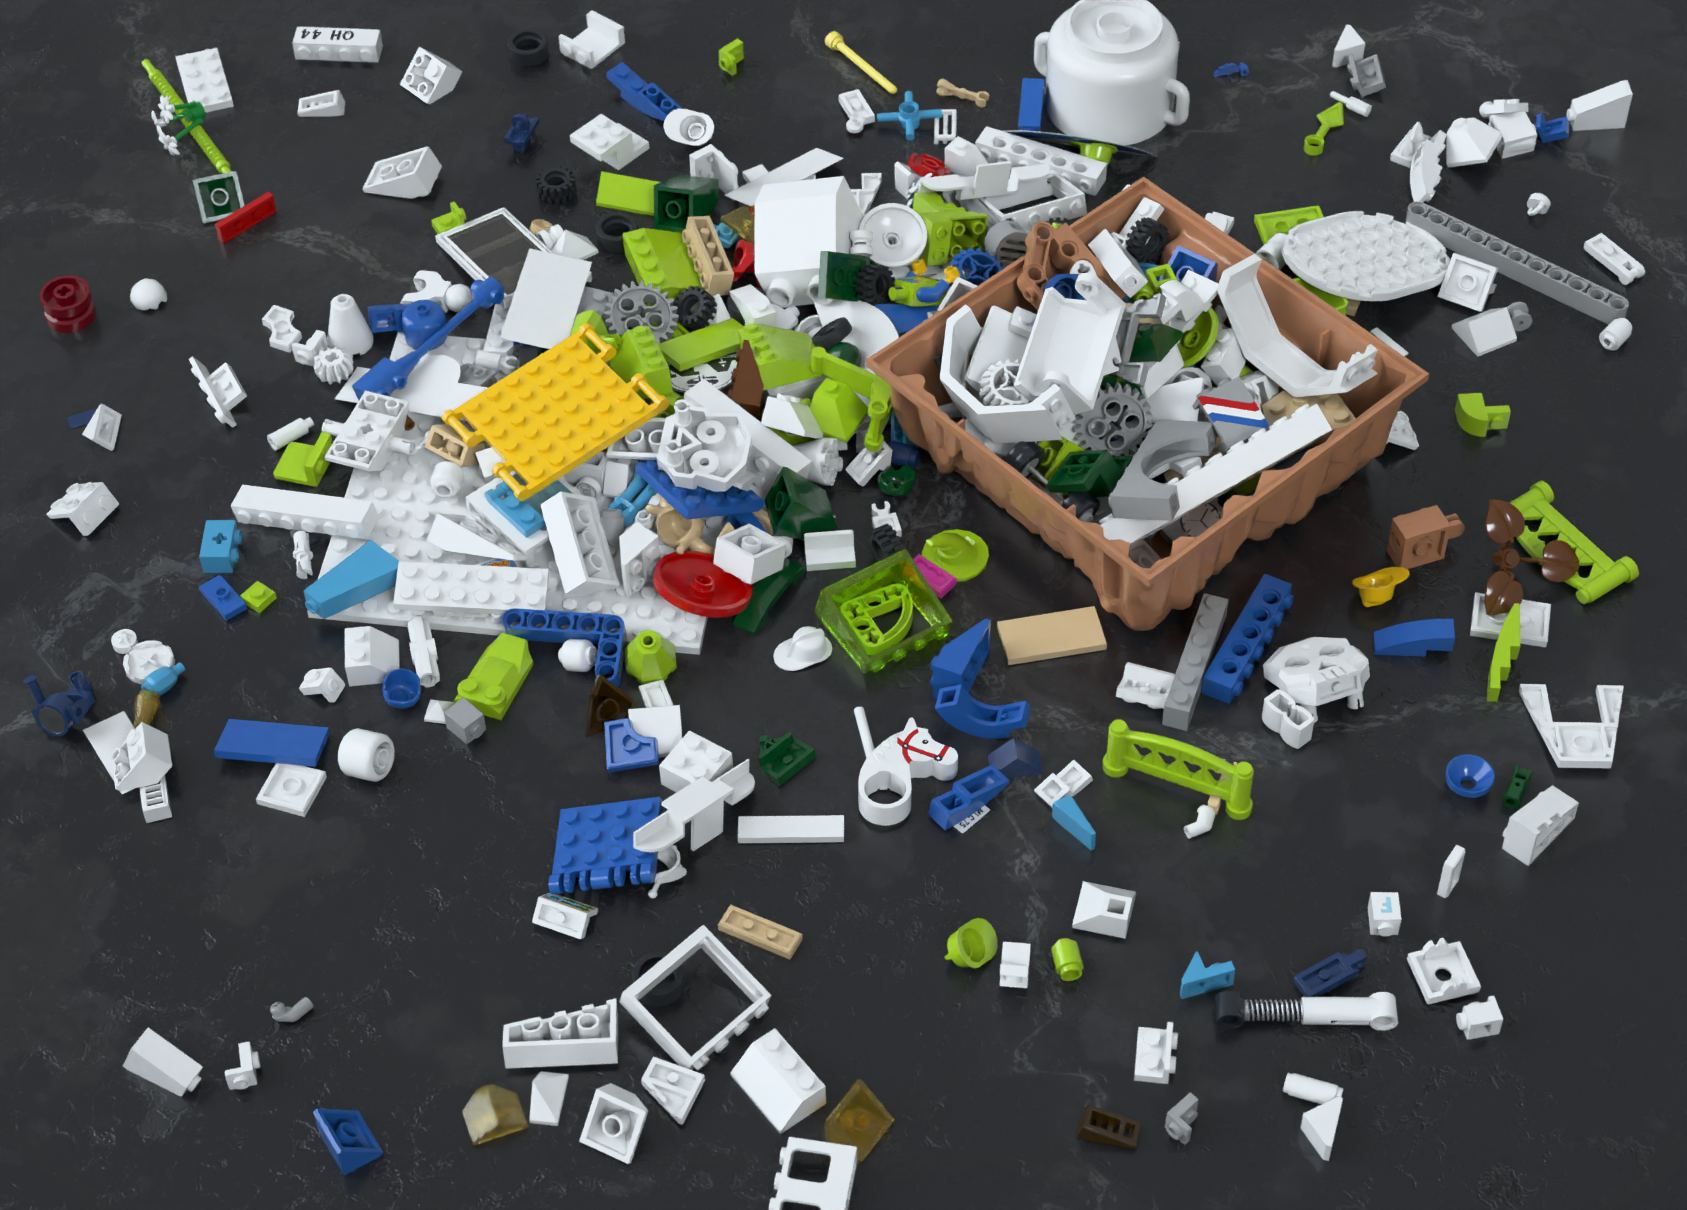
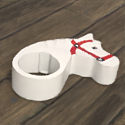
M911 717L904 731L887 738L865 760L858 779L860 813L866 820L877 825H894L903 821L911 810V778L934 776L943 781L952 780L958 771L957 751L952 747L934 741L928 733V729L917 727L914 719ZM887 788L903 797L892 804H879L868 798L877 789L887 790Z

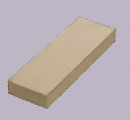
M731 904L718 924V930L787 959L792 958L803 940V934Z

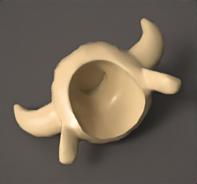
M662 496L660 497V506H646L647 513L657 516L656 529L658 537L664 545L675 549L678 554H683L687 548L691 551L715 554L716 547L706 544L700 538L703 535L704 529L703 518L686 520Z

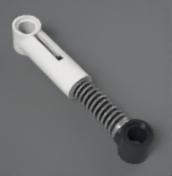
M1224 991L1217 994L1214 998L1216 1024L1220 1028L1228 1030L1239 1028L1245 1020L1249 1021L1251 1019L1252 1021L1254 1019H1257V1021L1259 1019H1262V1021L1264 1019H1267V1021L1269 1019H1272V1021L1274 1019H1277V1021L1279 1019H1282V1021L1284 1019H1287V1021L1289 1019H1292V1021L1297 1019L1299 1021L1300 1019L1302 1025H1371L1372 1028L1382 1031L1393 1029L1398 1024L1396 999L1389 992H1377L1369 997H1301V1000L1298 1002L1297 1000L1293 1002L1292 1000L1288 1002L1287 1000L1283 1002L1282 1000L1278 1002L1274 1000L1272 1002L1271 999L1269 1002L1266 999L1264 1002L1261 999L1259 1002L1256 999L1253 1002L1251 999L1249 1001L1243 999L1242 995L1235 991Z

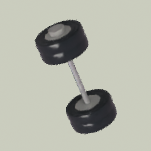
M1035 441L1019 442L1004 458L1003 461L1014 467L1025 478L1028 479L1034 474L1043 484L1046 485L1049 482L1037 471L1045 458V451ZM1089 491L1074 492L1068 499L1061 492L1054 493L1064 502L1061 505L1063 508L1068 509L1073 504L1076 506V518L1080 521L1091 522L1100 507L1099 500Z

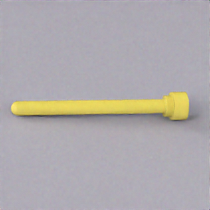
M832 31L827 35L825 44L831 50L842 52L889 93L895 94L897 92L895 85L844 44L843 37L838 32Z

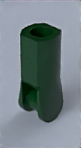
M1520 764L1516 765L1502 798L1504 806L1517 809L1520 806L1533 773L1532 768L1527 770L1521 768Z

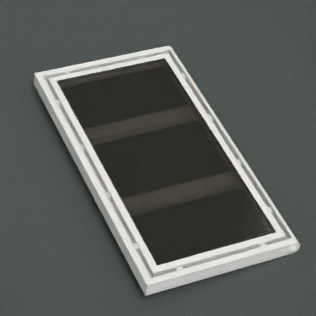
M504 207L435 236L436 242L475 280L485 281L488 277H493L502 285L505 293L500 305L504 309L509 308L529 249L553 253Z

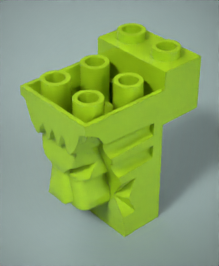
M935 192L914 194L913 210L921 216L927 229L926 246L918 258L920 261L924 259L926 266L947 265V262L952 261L956 254H959L962 250L967 251L970 247L974 251L979 247L982 252L984 251L988 221L987 214L973 211L966 212L963 207L957 208L953 203H944L942 197Z

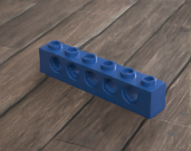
M1267 574L1263 575L1205 673L1202 683V694L1228 704L1231 703L1234 696L1240 695L1244 678L1248 679L1250 677L1254 661L1260 660L1264 644H1269L1272 639L1273 628L1275 625L1279 626L1281 624L1284 609H1289L1293 602L1294 595H1291V583Z

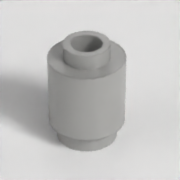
M603 509L600 521L608 545H619V536L624 533L622 510Z

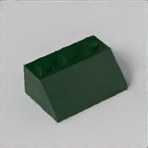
M1145 323L1138 325L1129 363L1161 362L1172 347L1184 336L1183 332L1165 324Z

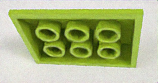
M648 228L622 233L624 253L638 285L640 281H643L644 286L647 287L652 282L653 289L661 286V294L668 291L667 299L674 298L677 301L679 300L677 295L679 293L683 295L682 290L685 288L689 290V286H699L705 290L701 286L698 272L694 269L693 259L689 257L688 247L682 240V233ZM647 302L648 306H654L653 303Z
M747 324L743 328L737 329L741 348L744 340H749L764 390L825 375L811 370L812 350L816 346L813 344L809 334L763 324Z

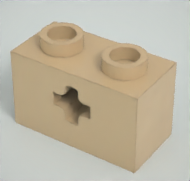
M446 424L432 425L425 444V448L461 467L478 466L479 462L476 452L482 451L485 443L480 442L474 447H467L463 442V438L451 425Z

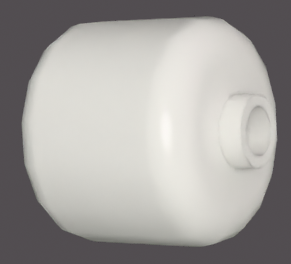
M359 728L349 731L343 737L338 750V764L341 771L347 776L373 782L384 779L390 772L394 761L395 748L393 741L388 735Z

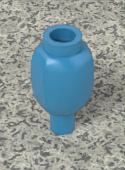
M179 662L173 667L164 666L153 671L145 678L144 683L141 685L142 691L148 697L153 695L161 696L176 684L178 675L185 671V667Z

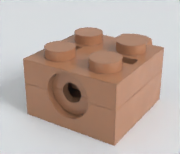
M1437 505L1422 508L1408 514H1401L1392 518L1386 551L1396 567L1406 569L1444 558L1448 539L1460 536L1465 530V525L1456 513L1444 516Z

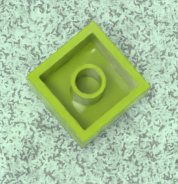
M1062 436V440L1039 441L1038 445L1045 451V458L1037 471L1049 481L1069 452L1086 450ZM1034 474L1031 475L1033 478L1040 481Z

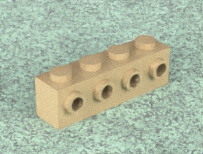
M710 216L688 217L686 229L682 232V240L688 247L689 257L693 259L694 269L700 276L701 286L712 296L716 294L729 295L734 272Z

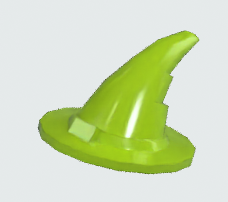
M960 529L946 530L927 539L922 551L924 558L957 578V582L967 581L979 575L985 569L989 559L988 547L982 538L970 531Z

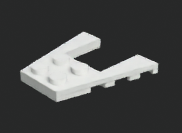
M1520 684L1519 694L1558 768H1611L1624 688L1622 685H1597L1596 696L1602 723L1553 722L1546 684Z

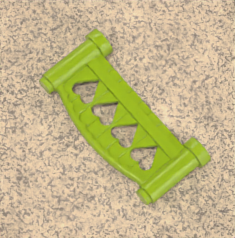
M1538 481L1530 487L1528 492L1510 502V504L1519 509L1524 520H1542L1538 531L1531 532L1528 526H1525L1522 535L1516 537L1532 558H1543V549L1546 545L1545 541L1538 539L1539 536L1559 535L1557 540L1568 543L1575 550L1580 566H1593L1589 577L1581 578L1578 572H1576L1571 578L1563 581L1579 590L1576 592V596L1582 604H1589L1623 582L1629 583L1639 576L1638 567L1631 558L1624 556L1614 563L1549 504L1554 500V493L1546 482Z
M1114 720L1110 724L1107 753L1103 758L1102 766L1103 771L1108 776L1122 777L1128 772V768H1132L1208 795L1221 797L1222 800L1226 801L1225 810L1227 815L1233 819L1243 820L1250 816L1253 805L1250 796L1254 770L1248 762H1240L1235 766L1190 744L1155 734L1131 731L1123 720ZM1134 744L1142 748H1149L1152 752L1146 756L1140 755ZM1158 752H1161L1166 756H1173L1174 758H1176V761H1174L1171 764H1167L1163 761ZM1183 761L1199 765L1202 769L1195 773L1190 772ZM1208 769L1216 773H1223L1226 775V778L1221 781L1214 780Z

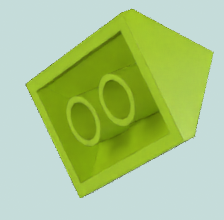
M601 171L596 206L654 216V185L660 182Z

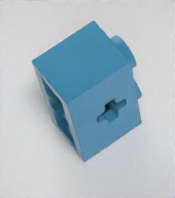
M206 520L199 555L203 573H233L234 563H238L239 560L237 547L238 544L242 543V532L237 529L235 520Z

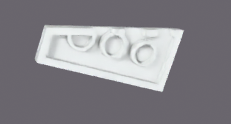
M1190 270L1187 271L1181 283L1200 296L1204 307L1187 322L1176 315L1169 320L1170 327L1178 329L1183 333L1192 329L1196 324L1194 320L1202 311L1207 312L1212 306L1210 302L1218 294V283Z

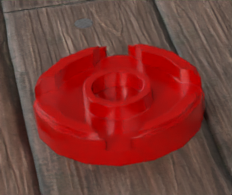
M917 153L910 155L908 166L923 177L929 173L933 174L931 177L946 176L951 173L950 168L945 169V164L935 157L927 154H921L919 157Z

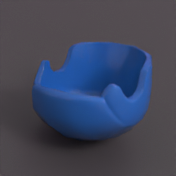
M399 668L391 670L383 680L382 692L385 702L398 709L413 707L420 699L421 694L419 676L408 669Z

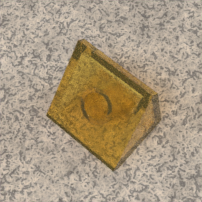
M861 1079L856 1081L825 1120L826 1142L857 1147V1161L865 1159L894 1122L893 1117Z

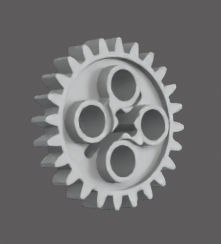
M631 281L630 288L622 284V292L615 289L614 296L609 295V303H605L606 311H604L603 318L606 319L605 326L609 327L608 333L619 334L621 338L629 330V327L649 326L657 344L660 341H668V337L673 338V330L677 329L676 322H678L679 315L676 314L678 307L672 306L674 298L667 299L668 291L661 294V286L653 289L652 282L647 287L644 286L643 281H640L639 286H636ZM650 302L654 306H646L644 303ZM627 306L630 307L632 310L626 311L622 309V307ZM655 322L658 323L660 326L654 327L650 323Z
M1119 382L1115 384L1114 388L1109 383H1106L1105 390H1102L1100 387L1093 410L1075 416L1076 419L1074 421L1078 424L1074 425L1073 429L1077 432L1075 438L1077 441H1081L1080 446L1083 449L1087 448L1086 451L1108 450L1111 456L1114 455V457L1120 456L1123 453L1125 456H1129V450L1131 449L1137 453L1136 445L1143 442L1142 437H1146L1148 434L1146 429L1153 426L1148 421L1153 418V415L1149 412L1151 406L1148 402L1145 403L1147 400L1143 394L1139 395L1140 392L1136 388L1131 391L1129 384H1126L1123 389ZM1116 402L1112 409H1106L1109 403ZM1135 415L1131 422H1125L1128 416ZM1101 422L1099 427L1091 429L1092 424ZM1120 435L1116 441L1110 442L1112 436Z

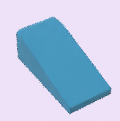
M1069 795L1053 802L1052 817L1087 848L1094 850L1096 832L1072 796Z

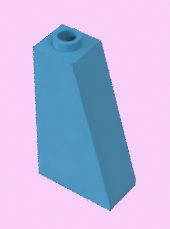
M369 540L304 590L306 608L312 614L316 613L321 618L326 619L396 586L399 560L372 540Z

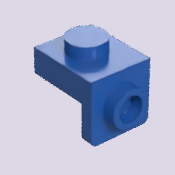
M1537 114V122L1534 125L1537 136L1540 135L1543 143L1569 137V120L1567 117L1545 122L1543 114Z

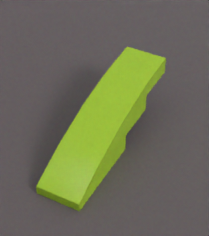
M1514 603L1505 619L1495 645L1487 686V701L1497 702L1500 680L1507 681L1511 668L1510 659L1517 660L1520 650V604Z

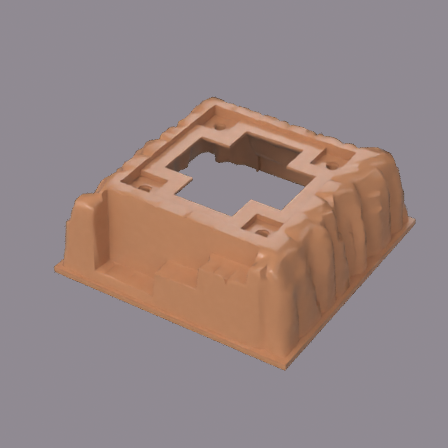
M1142 177L1069 226L1096 257L1088 244L1105 228L1110 234L1112 232L1119 234L1145 197L1164 208L1157 221L1164 224L1168 228L1167 232L1170 233V237L1166 238L1169 240V243L1165 244L1161 252L1162 257L1157 258L1154 265L1168 264L1177 245L1216 262L1218 264L1216 283L1219 284L1224 270L1255 254L1145 177ZM1048 252L1045 267L1048 280L1055 275L1067 274L1063 269L1057 268L1053 264L1052 256ZM1026 254L866 359V367L890 385L892 408H894L898 422L909 441L929 452L932 460L936 462L941 475L950 474L953 471L958 472L969 483L975 485L978 491L990 497L995 504L1001 508H1006L1007 513L1022 523L1031 533L1040 534L1042 540L1054 551L1062 553L1064 558L1074 559L1075 567L1080 568L1091 579L1102 607L1107 612L1118 615L1127 627L1134 631L1151 630L1166 618L1171 609L1184 610L1190 607L1195 593L1204 588L1207 579L1211 575L1219 574L1222 568L1232 561L1236 550L1244 541L1266 540L1270 538L1275 529L1281 528L1285 523L1294 525L1306 517L1312 509L1316 498L1323 494L1331 493L1342 482L1349 479L1375 457L1382 455L1402 400L1427 382L1429 378L1428 372L1262 259L1257 271V281L1278 330L1283 337L1326 370H1337L1341 361L1348 363L1353 354H1356V352L1365 353L1367 346L1371 344L1378 349L1374 358L1375 365L1372 368L1378 374L1348 392L1337 393L1356 418L1347 426L1335 429L1327 441L1313 445V448L1308 450L1294 466L1283 470H1275L1271 467L1262 471L1254 495H1233L1230 499L1225 498L1226 502L1222 507L1221 519L1198 537L1181 536L1173 541L1172 547L1158 532L1151 539L1148 537L1143 539L1161 558L1151 568L1144 569L1130 559L1129 542L1120 539L1108 540L1104 537L1103 528L1100 525L1080 521L1076 518V506L1074 504L1068 509L1063 508L1014 467L1003 461L979 440L965 431V420L963 417H959L961 421L955 423L952 420L953 418H949L946 413L938 408V406L953 402L940 380V371L934 361L935 357L943 353L946 322L949 317L965 304L972 310L981 327H984L989 311L994 305L1012 314L1016 306L1034 314L1038 313V310L1031 302L1025 299L1017 286V279L1023 270ZM1217 294L1210 302L1213 310H1215L1217 305L1224 308L1221 298ZM1227 316L1223 324L1228 328H1232ZM971 354L969 356V365L973 357ZM1246 360L1245 365L1252 371L1259 370L1250 361ZM1279 385L1278 391L1280 393L1285 389Z

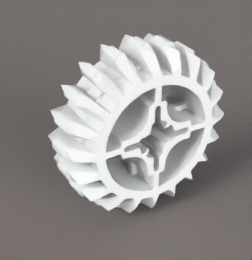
M1007 359L1004 364L998 360L995 366L990 365L988 371L983 373L982 381H980L979 395L980 399H983L982 403L984 406L1025 405L1033 402L1027 398L1025 399L1024 395L1013 386L1020 367L1018 359L1015 363H1011ZM1000 382V387L995 389L994 385Z

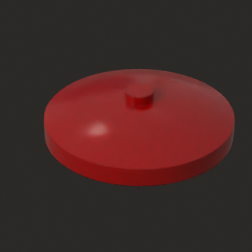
M684 551L683 554H678L677 552L667 554L657 562L653 574L654 586L666 601L681 610L700 616L719 618L736 615L746 609L752 595V584L744 583L740 578L723 571L722 568L713 564L714 555L709 553Z

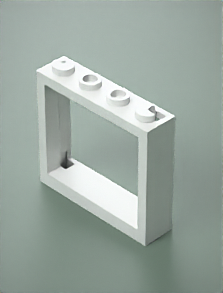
M1050 170L1045 179L1020 182L1019 193L978 198L999 222L1011 218V221L1018 222L1027 231H1031L1033 226L1040 221L1049 222V219L1053 218L1056 220V217H1060V220L1063 221L1064 218L1069 220L1087 214L1085 193L1054 170ZM1051 177V183L1047 184V178ZM1050 195L1058 198L1054 201L1008 214H1003L999 211Z
M702 925L623 991L620 1003L679 1066L690 1070L695 1068L698 1071L709 1061L708 1056L712 1052H721L729 1044L728 1039L734 1033L739 1036L749 1026V1020L754 1016L757 1019L760 1018L769 1009L767 1004L771 995L722 943ZM702 948L754 1003L691 1057L638 1000Z

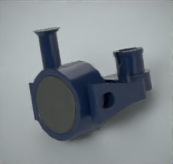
M82 670L72 672L68 676V680L72 685L68 691L50 694L46 699L36 680L37 675L28 676L23 680V683L27 684L37 704L35 708L31 709V712L38 727H41L53 736L65 735L74 725H79L90 706L95 702L92 695L94 691L92 684L89 680H86Z

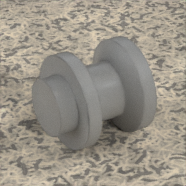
M1514 302L1507 307L1514 331H1523L1531 326L1532 317L1528 314L1529 309L1525 303Z

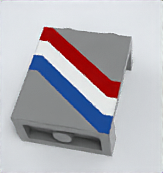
M1240 377L1233 380L1226 378L1214 390L1210 391L1208 388L1197 394V399L1192 405L1194 410L1202 407L1222 440L1218 449L1223 456L1227 454L1226 451L1234 444L1242 440L1246 444L1248 439L1252 437L1251 435L1263 428L1267 431L1270 427Z

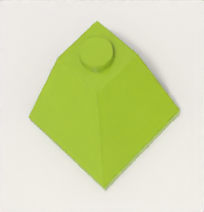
M825 378L815 391L810 410L823 435L836 438L844 443L849 441L868 415V406L847 384Z

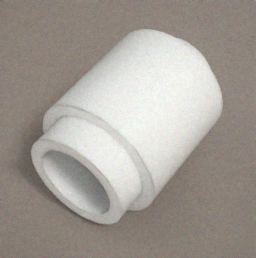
M1625 318L1614 319L1599 335V340L1603 347L1609 350H1617L1630 337L1632 325Z

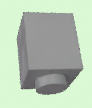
M464 698L444 712L447 729L466 744L479 738L486 730L484 714Z

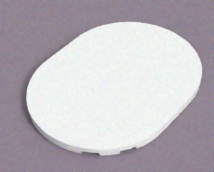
M1363 211L1343 212L1299 224L1289 231L1282 246V255L1286 264L1301 279L1328 293L1361 301L1392 300L1433 288L1443 282L1450 264V258L1446 255L1445 247L1429 232L1408 221L1406 224L1393 220L1394 217L1381 213H1376V216L1363 215Z

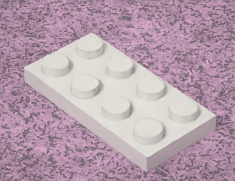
M217 48L176 57L188 103L192 101L200 102L205 113L234 107Z

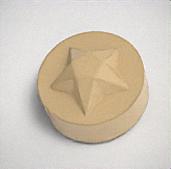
M541 219L533 220L530 225V232L537 236V232L542 230L548 232L552 224Z

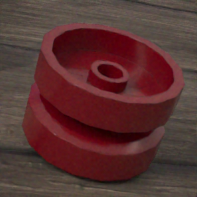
M71 275L56 277L48 281L39 293L46 322L51 329L61 333H72L88 327L94 321L96 309L89 284L84 279Z

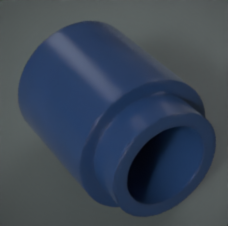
M895 440L888 444L892 449V465L899 467L906 465L910 468L917 467L921 450L916 449V446Z

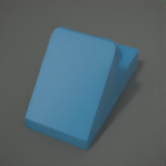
M1196 952L1181 980V999L1233 985L1235 968L1232 962L1215 963L1205 968L1199 953Z

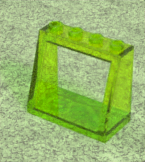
M906 549L822 589L814 610L819 620L864 674L871 670L873 672L879 671L887 662L891 660L898 661L905 657L907 652L913 649L918 651L935 638L936 640L944 638L949 634V629L953 622ZM894 582L907 587L912 603L931 624V627L869 658L839 609L844 602L881 589Z

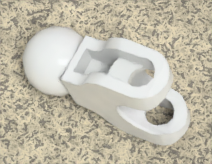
M418 271L413 281L419 292L407 293L400 304H411L418 300H431L440 304L445 312L450 309L459 313L473 300V296L469 287L462 284L451 285V282L444 281L437 272Z

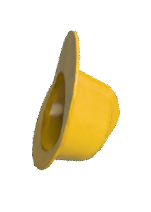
M1403 567L1384 568L1367 576L1356 578L1352 581V584L1359 588L1360 597L1365 607L1381 605L1392 599L1395 585L1406 580L1410 576V572Z

